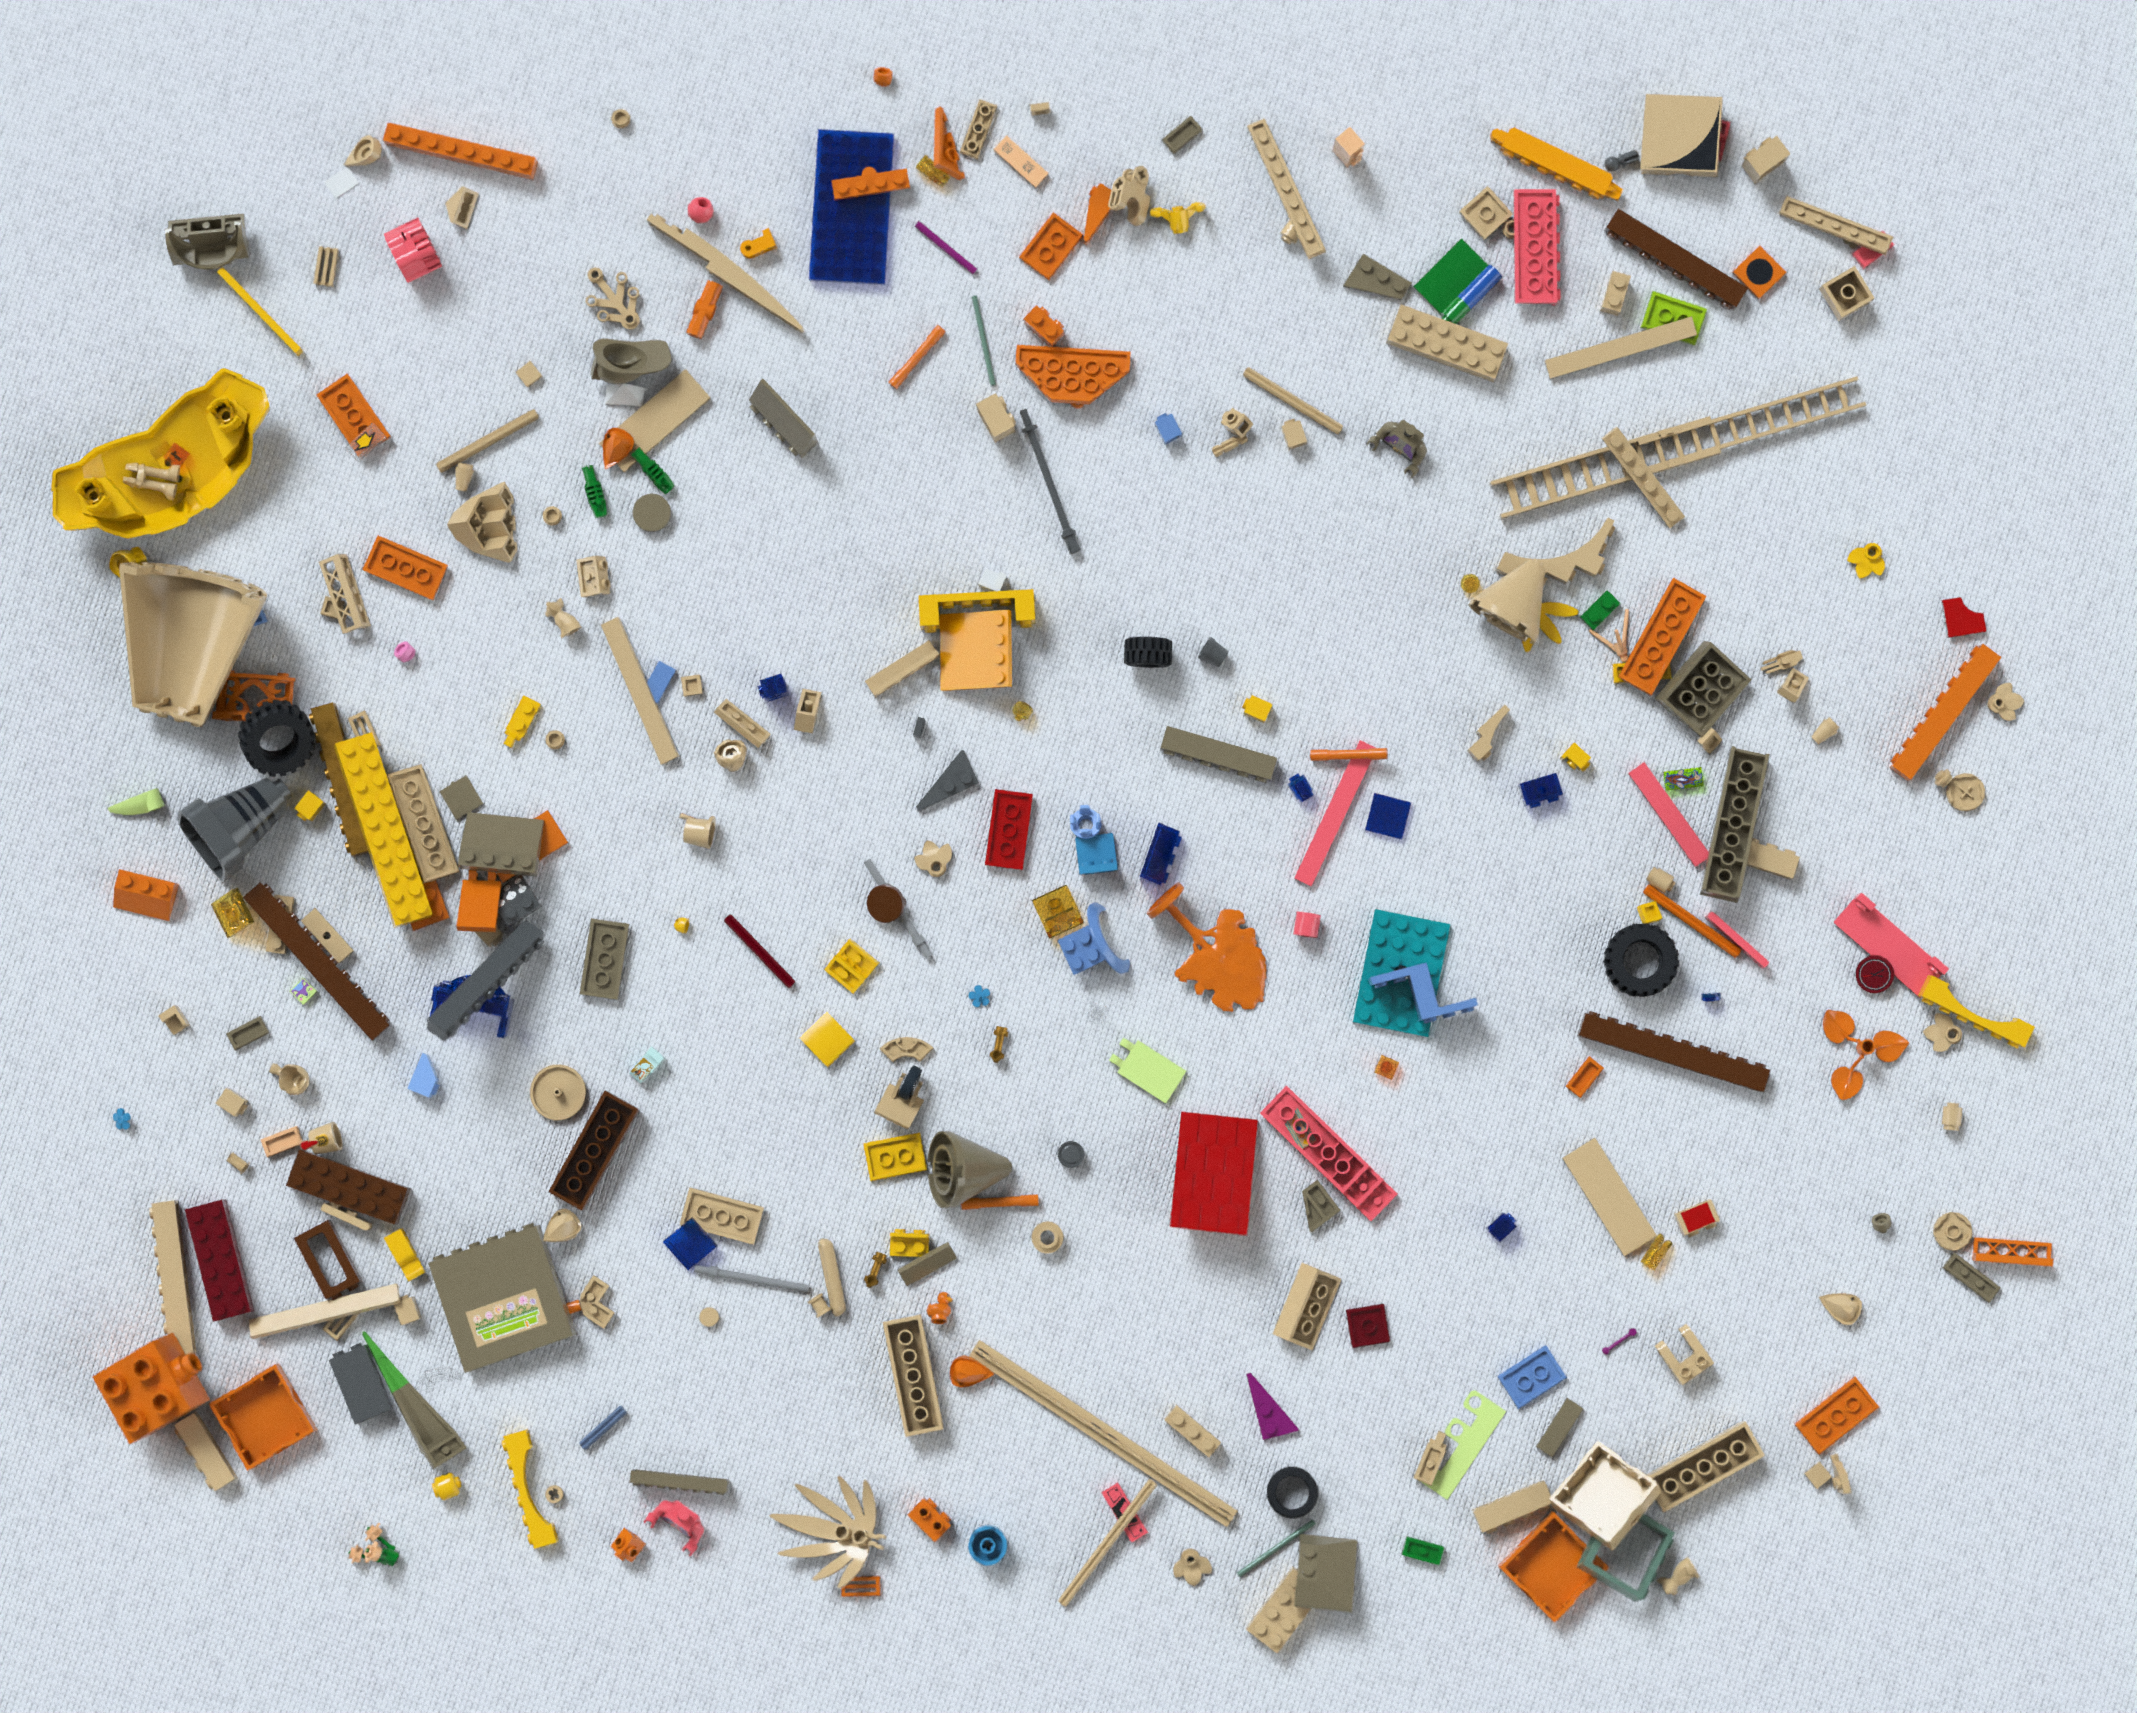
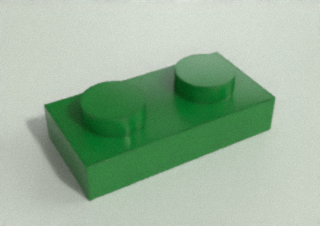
M1606 590L1580 618L1594 630L1621 603Z
M1406 1536L1401 1555L1440 1565L1444 1546Z

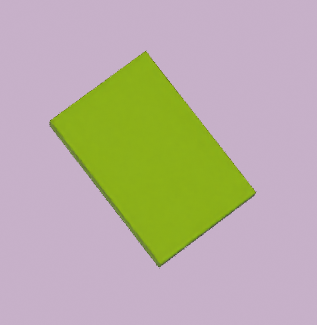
M1652 291L1640 328L1648 330L1692 317L1697 335L1679 341L1695 346L1707 309Z

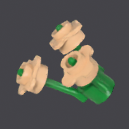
M377 1523L376 1526L372 1524L370 1527H367L365 1541L369 1539L374 1543L366 1547L364 1554H362L363 1548L358 1547V1544H356V1548L352 1547L351 1551L348 1552L350 1554L349 1559H352L351 1563H360V1559L364 1558L366 1563H369L371 1560L389 1566L395 1564L399 1552L395 1551L396 1546L391 1545L380 1536L383 1531L379 1528L380 1523ZM378 1539L387 1547V1549H381V1547L378 1546V1542H376L375 1540Z

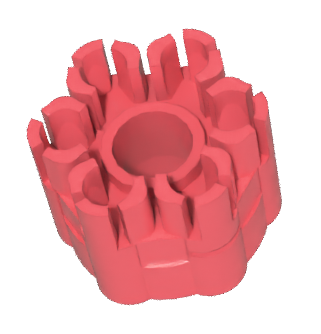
M418 217L384 233L385 240L407 283L442 267L432 242L428 240L429 236Z

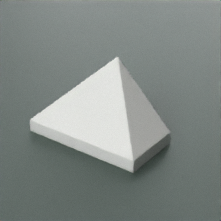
M630 384L606 385L605 404L642 407L645 388Z

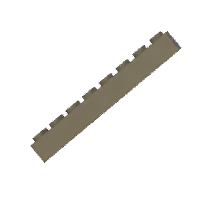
M633 1469L631 1470L630 1483H633L632 1485L635 1486L645 1484V1487H652L656 1485V1488L669 1487L672 1490L681 1488L682 1491L693 1489V1492H700L702 1490L709 1494L717 1492L719 1495H724L728 1492L729 1479Z

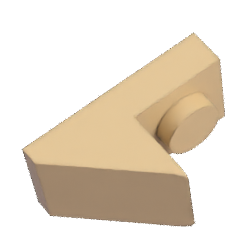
M1792 668L1777 693L1795 703L1809 677Z

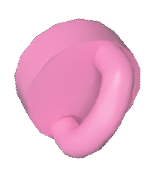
M405 641L395 648L394 656L401 662H408L414 657L416 651Z

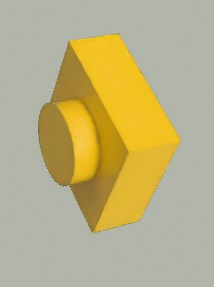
M1656 901L1637 907L1642 923L1650 924L1663 919Z

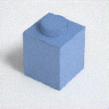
M1164 413L1156 418L1155 427L1165 445L1182 437V432L1172 413L1169 415Z

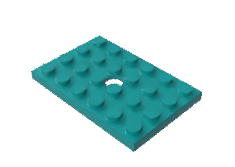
M1378 909L1374 910L1353 1016L1354 1023L1424 1037L1429 1036L1431 1022L1424 1024V1020L1419 1021L1408 978L1403 982L1395 984L1393 980L1388 981V985L1376 989L1374 985L1370 986L1368 979L1392 972L1401 965L1408 968L1427 963L1436 996L1450 924Z

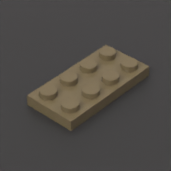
M591 918L580 995L618 1000L630 924Z

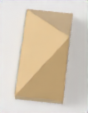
M462 186L445 203L451 223L464 229L468 228L479 193Z

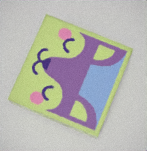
M302 978L290 992L305 1005L317 990L305 978Z

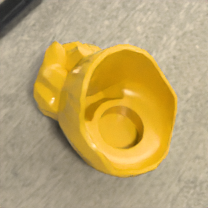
M133 547L131 550H119L112 554L109 568L112 573L120 578V564L134 562L143 565V562H147V558L140 547Z

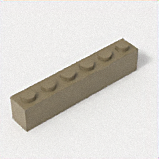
M1170 726L1166 727L1160 748L1164 750L1163 754L1173 757L1175 754L1182 756L1181 759L1193 762V759L1199 760L1203 766L1211 767V765L1219 766L1218 770L1228 773L1230 770L1237 772L1238 776L1248 778V775L1254 776L1256 781L1262 783L1271 781L1277 762V757Z

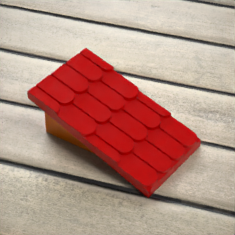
M1181 1111L1170 1227L1247 1235L1258 1120Z

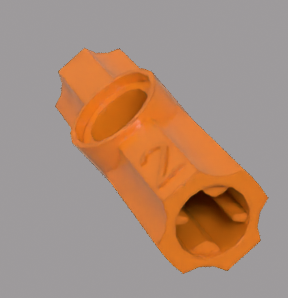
M707 280L702 295L694 306L693 317L686 331L688 335L702 340L707 325L715 314L716 303L723 289L722 285Z

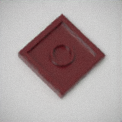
M1384 1303L1346 1309L1352 1348L1390 1342Z

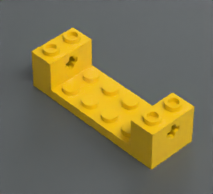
M1034 589L918 595L920 628L925 633H936V629H940L939 606H942L943 609H954V606L961 605L962 608H973L975 604H981V607H992L994 603H1000V606H1011V603L1015 602L1016 625H1020V628H1030L1032 624H1036Z

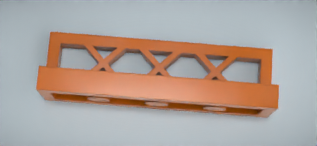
M1974 1237L1972 1260L2053 1266V1259H2051L2052 1243ZM1978 1242H1986L1990 1249L1985 1254L1978 1253ZM2001 1243H2005L2010 1249L2004 1255H2000L1995 1249ZM2019 1245H2024L2029 1252L2024 1256H2019L2015 1249ZM2039 1246H2046V1258H2039L2033 1251Z

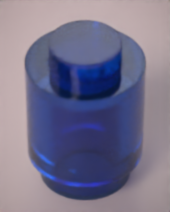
M1297 773L1289 778L1290 783L1287 785L1295 798L1299 799L1301 803L1314 795L1313 789L1304 774L1300 776Z

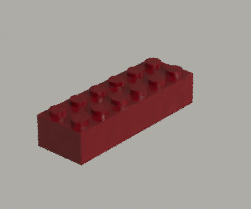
M226 1199L185 1209L213 1322L253 1312L254 1307Z

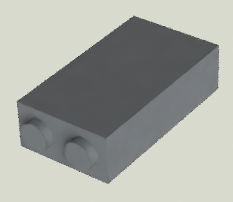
M361 1343L351 1346V1351L344 1353L342 1350L332 1354L333 1358L329 1360L354 1424L393 1409L368 1345L362 1346Z

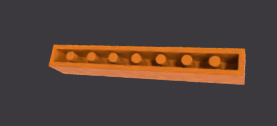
M387 122L383 138L384 143L388 146L534 180L538 164L536 157Z
M1981 644L1979 647L1975 646L1969 653L1971 656L1969 661H1964L1958 668L1960 673L1957 677L1953 676L1947 683L1949 688L1945 693L1942 691L1935 699L1937 704L1934 708L1930 707L1924 714L1926 719L1923 723L1919 722L1913 729L1914 735L1911 739L1907 737L1901 745L1903 750L1900 754L1896 752L1890 760L1892 764L1889 768L1905 780L1909 781L1913 778L2002 658L1986 645Z

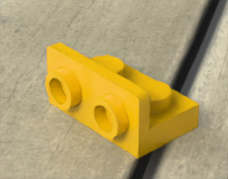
M894 1229V1233H890V1256L921 1257L929 1252V1234H925V1230H914V1233H906V1229Z

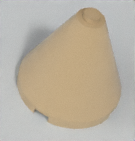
M1533 559V561L1527 560L1474 596L1468 606L1476 614H1482L1489 623L1524 642L1527 638H1531L1530 643L1535 644L1539 637L1545 575V569L1542 566L1544 564L1537 559Z

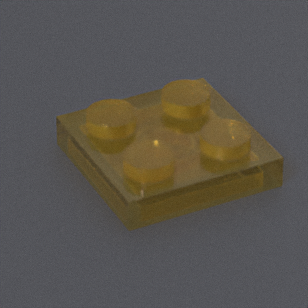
M238 888L232 889L211 904L227 938L233 937L254 923L252 915Z

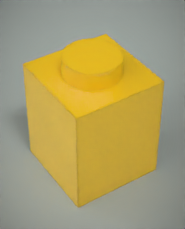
M1251 695L1250 699H1245L1242 706L1245 709L1243 714L1265 723L1273 704Z
M308 790L294 809L298 811L296 815L302 820L306 821L308 819L313 821L326 803Z

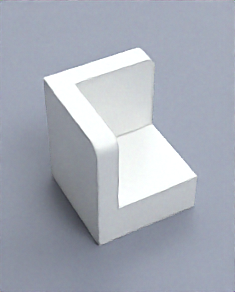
M985 569L978 586L989 591H1002L1007 575Z

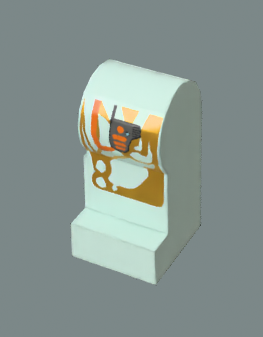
M651 1046L629 1074L641 1084L666 1058Z

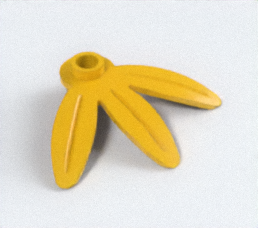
M1544 602L1541 607L1540 629L1549 639L1560 644L1562 639L1559 631L1546 613L1554 616L1568 617L1578 615L1579 611L1567 604ZM1527 638L1525 642L1522 641L1525 652H1529L1532 648L1531 638Z

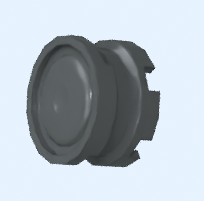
M1075 1141L1065 1142L1058 1150V1159L1065 1167H1077L1084 1159V1150Z

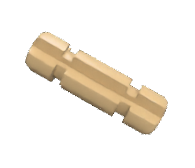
M1246 435L1242 439L1238 436L1232 437L1222 442L1221 445L1212 447V452L1215 457H1218L1223 452L1226 453L1238 447L1239 444L1246 443L1248 438Z

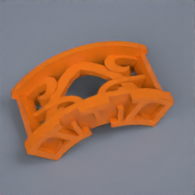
M232 670L216 701V711L212 712V719L246 721L244 716L248 712H252H250L248 703L239 696L252 685L259 687L268 697V699L260 701L257 704L258 707L263 706L262 702L268 701V703H273V700H279L280 702L284 700L289 701L292 705L293 686L296 678L289 677L287 673H277V676L235 673ZM239 679H246L247 681L241 684ZM229 680L234 681L233 687L228 686ZM260 680L270 681V682L268 683V686H266V685H265L262 681H260ZM276 684H285L284 697H275V695L281 693L282 689H275ZM228 688L234 692L232 695L227 694ZM236 701L243 704L242 710H237L239 704L235 703Z

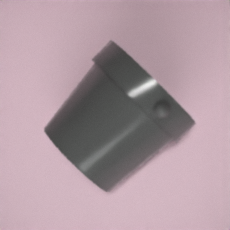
M1210 637L1199 653L1198 658L1216 667H1220L1229 651L1216 642L1214 638Z

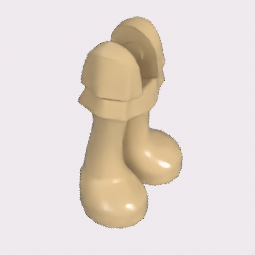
M126 464L125 470L138 473L136 479L133 477H123V483L132 488L137 487L138 489L145 488L159 491L165 494L166 499L174 500L177 484L162 483L145 478L146 476H151L178 483L180 465H172L170 469H157L145 466V464Z

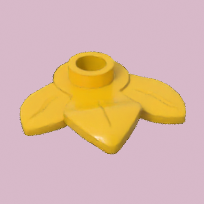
M1869 543L1864 548H1855L1848 555L1847 561L1856 564L1858 578L1867 577L1872 571L1881 576L1885 569V562L1881 558V547L1876 543ZM1870 549L1875 551L1874 556L1869 555Z

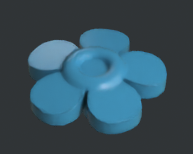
M976 985L974 991L969 992V998L975 999L972 1003L975 1007H979L981 1003L986 1006L990 1002L989 998H987L990 995V990L987 988L983 990L981 985Z
M119 1108L117 1113L113 1114L116 1127L119 1130L129 1129L130 1124L128 1121L131 1119L130 1114L125 1113L123 1108Z

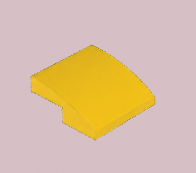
M850 938L824 970L854 994L880 962Z
M828 1012L822 1015L800 1037L804 1044L827 1067L855 1042Z

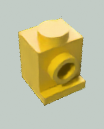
M1573 743L1560 757L1561 760L1566 758L1568 760L1566 763L1573 770L1577 768L1582 772L1590 765L1588 761L1591 759L1576 743Z

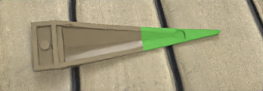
M363 1331L362 1335L421 1453L424 1454L433 1470L465 1450L466 1446L457 1432L418 1393L370 1336Z

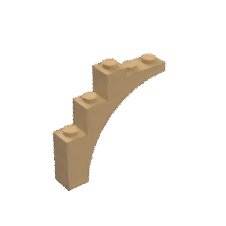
M1607 518L1597 534L1579 549L1556 558L1537 559L1544 564L1542 567L1545 569V575L1563 584H1566L1568 580H1573L1576 571L1573 570L1574 568L1592 577H1595L1597 573L1601 575L1606 564L1603 563L1605 558L1599 556L1598 553L1602 554L1607 544L1604 541L1607 536L1611 537L1615 529L1612 526L1614 520ZM1505 552L1495 571L1505 576L1527 560L1533 561V559L1522 558Z

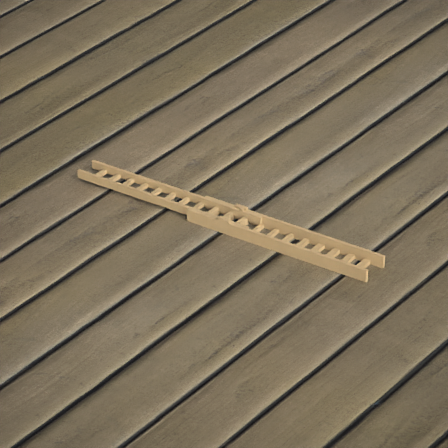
M1856 376L1715 419H1711L1708 416L1628 441L1631 445H1635L1636 452L1645 464L1641 445L1654 442L1660 463L1647 467L1655 474L1719 455L1721 449L1865 407L1866 403L1862 402L1852 406L1847 404L1848 399L1842 386L1858 381ZM1837 388L1843 408L1830 412L1824 391ZM1818 393L1825 414L1812 417L1806 396ZM1800 398L1806 419L1793 423L1787 402ZM1782 404L1788 425L1775 428L1769 407ZM1764 409L1770 430L1757 434L1751 413ZM1746 415L1751 436L1739 439L1733 418ZM1728 420L1734 441L1720 444L1714 424ZM1709 425L1715 446L1702 450L1696 429ZM1690 431L1696 452L1684 455L1678 434ZM1672 436L1678 457L1666 461L1659 440ZM1604 447L1493 480L1489 484L1490 487L1502 483L1506 484L1513 511L1500 514V519H1504L1632 481V478L1621 465L1624 477L1611 481L1603 453L1610 452L1611 450L1608 447ZM1598 455L1606 483L1593 486L1585 459ZM1576 461L1580 462L1587 485L1586 489L1580 491L1575 489L1568 466L1569 463ZM1559 466L1568 494L1560 497L1557 495L1550 469ZM1542 472L1550 497L1549 500L1539 502L1531 476ZM1522 477L1524 478L1532 504L1521 508L1513 480Z

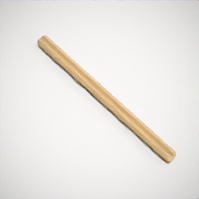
M1151 1479L1146 1482L1058 1600L1061 1605L1066 1607L1157 1487L1156 1482Z

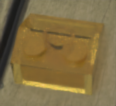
M1067 884L1032 900L1049 939L1084 924Z

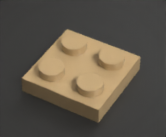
M1488 186L1459 211L1483 240L1488 238L1513 215Z

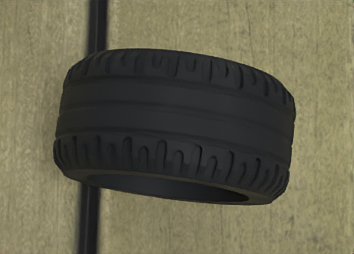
M1285 1467L1277 1471L1269 1480L1267 1498L1276 1513L1285 1518L1296 1519L1307 1515L1314 1508L1318 1499V1487L1314 1478L1306 1470L1299 1467ZM1288 1476H1297L1303 1479L1309 1489L1306 1503L1297 1509L1283 1507L1276 1497L1277 1485Z

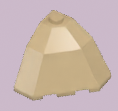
M501 482L467 500L453 512L447 523L455 539L475 553L508 563L512 561L517 551V542L513 540V531H516L515 516L511 515V505L514 504V498L505 482Z

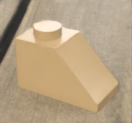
M808 689L802 690L796 711L794 730L813 733L822 692Z

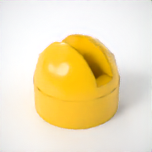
M680 917L676 919L674 923L676 931L687 933L689 918Z

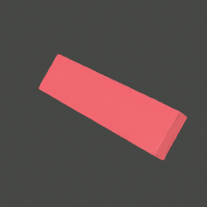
M1713 911L1705 916L1711 924L1762 969L1769 964L1765 957Z

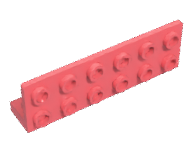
M1862 892L1857 894L1835 919L1834 924L1868 954L1887 958L1894 969V976L1915 995L1918 996L1928 975L1939 978L1949 970L1939 959L1927 954L1875 908L1876 905Z

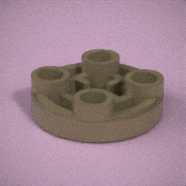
M653 493L645 494L633 506V519L640 529L647 532H657L667 527L671 518V508L662 496Z

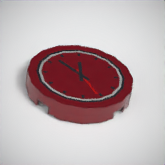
M1870 955L1859 962L1856 968V980L1863 990L1869 993H1880L1891 986L1894 980V969L1887 958L1880 955Z

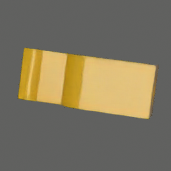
M403 1228L384 1237L386 1244L408 1282L426 1273Z

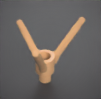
M1625 609L1622 641L1617 629L1614 631L1617 639L1615 644H1612L1592 629L1589 630V633L1609 646L1614 652L1616 651L1617 656H1620L1622 662L1628 659L1626 638L1629 609Z

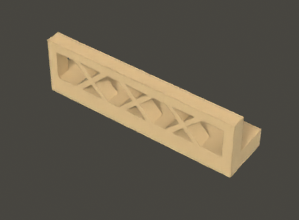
M336 554L319 561L342 633L346 634L356 629H364L371 626L347 554ZM332 561L335 565L333 574L328 572L326 566L327 563ZM335 579L341 583L339 592L334 590L333 587ZM341 597L347 601L345 610L340 608L339 605ZM347 615L352 617L354 625L348 628L345 623Z
M930 640L865 680L876 698L939 658V653L935 650Z

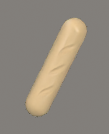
M823 1238L818 1242V1249L829 1303L832 1308V1314L840 1316L845 1312L846 1304L833 1243L829 1239Z

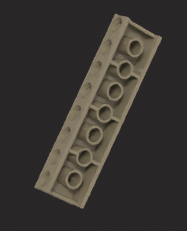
M1732 746L1729 751L1700 895L1738 903L1740 899L1770 754L1764 755L1737 749L1735 746Z

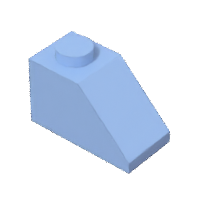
M422 1053L407 1089L431 1098L432 1095H436L440 1085L437 1084L439 1080L429 1055Z

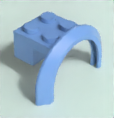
M1097 902L1090 904L1087 908L1089 925L1059 939L1058 943L1073 975L1096 966L1104 960L1112 969L1120 974L1129 972V959L1121 960L1110 949L1103 936L1099 916L1106 909Z

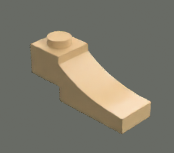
M1506 705L1499 709L1476 731L1481 738L1467 751L1477 762L1480 759L1485 761L1492 754L1490 750L1493 747L1490 744L1493 734L1500 721L1510 711Z

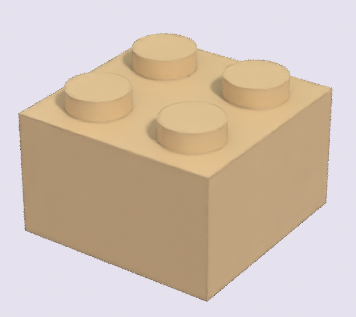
M1775 136L1773 139L1768 137L1761 143L1762 145L1758 147V150L1753 148L1743 158L1744 162L1741 166L1754 184L1783 164L1791 154L1778 136Z
M1855 266L1819 288L1838 322L1874 300L1873 294Z
M996 393L976 403V409L995 443L1014 433L1016 426L1013 415L1006 412L1007 405L1003 397H998Z

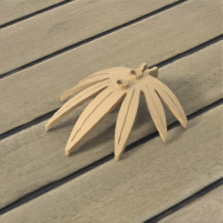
M838 1476L843 1496L855 1517L854 1520L828 1498L807 1487L795 1484V1487L810 1502L829 1516L842 1522V1524L816 1517L794 1514H770V1517L799 1532L838 1542L795 1547L780 1551L778 1555L812 1558L832 1555L846 1550L845 1554L833 1560L812 1578L813 1581L827 1578L850 1563L837 1586L841 1589L860 1572L865 1564L870 1547L884 1550V1546L871 1541V1539L886 1540L887 1536L883 1534L875 1535L873 1533L876 1524V1504L870 1484L867 1480L863 1482V1514L856 1494L841 1476Z

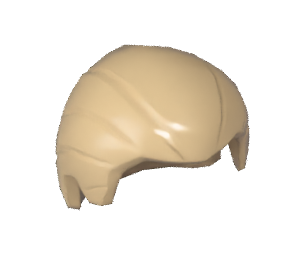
M275 1063L271 1065L269 1072L279 1076V1087L281 1090L286 1091L287 1094L300 1095L308 1088L309 1074L303 1067L295 1064H288L283 1068Z

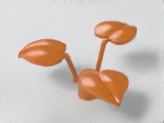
M1827 1010L1823 1017V1030L1826 1037L1836 1044L1841 1043L1845 1038L1856 1042V1050L1860 1055L1850 1069L1844 1066L1839 1067L1831 1076V1084L1837 1096L1841 1100H1847L1856 1095L1862 1087V1074L1853 1070L1864 1056L1872 1054L1876 1049L1875 1053L1878 1059L1887 1063L1893 1062L1900 1057L1904 1049L1909 1045V1042L1901 1035L1892 1031L1876 1033L1873 1041L1871 1039L1861 1041L1860 1039L1851 1038L1848 1035L1852 1034L1855 1028L1852 1017L1842 1011Z

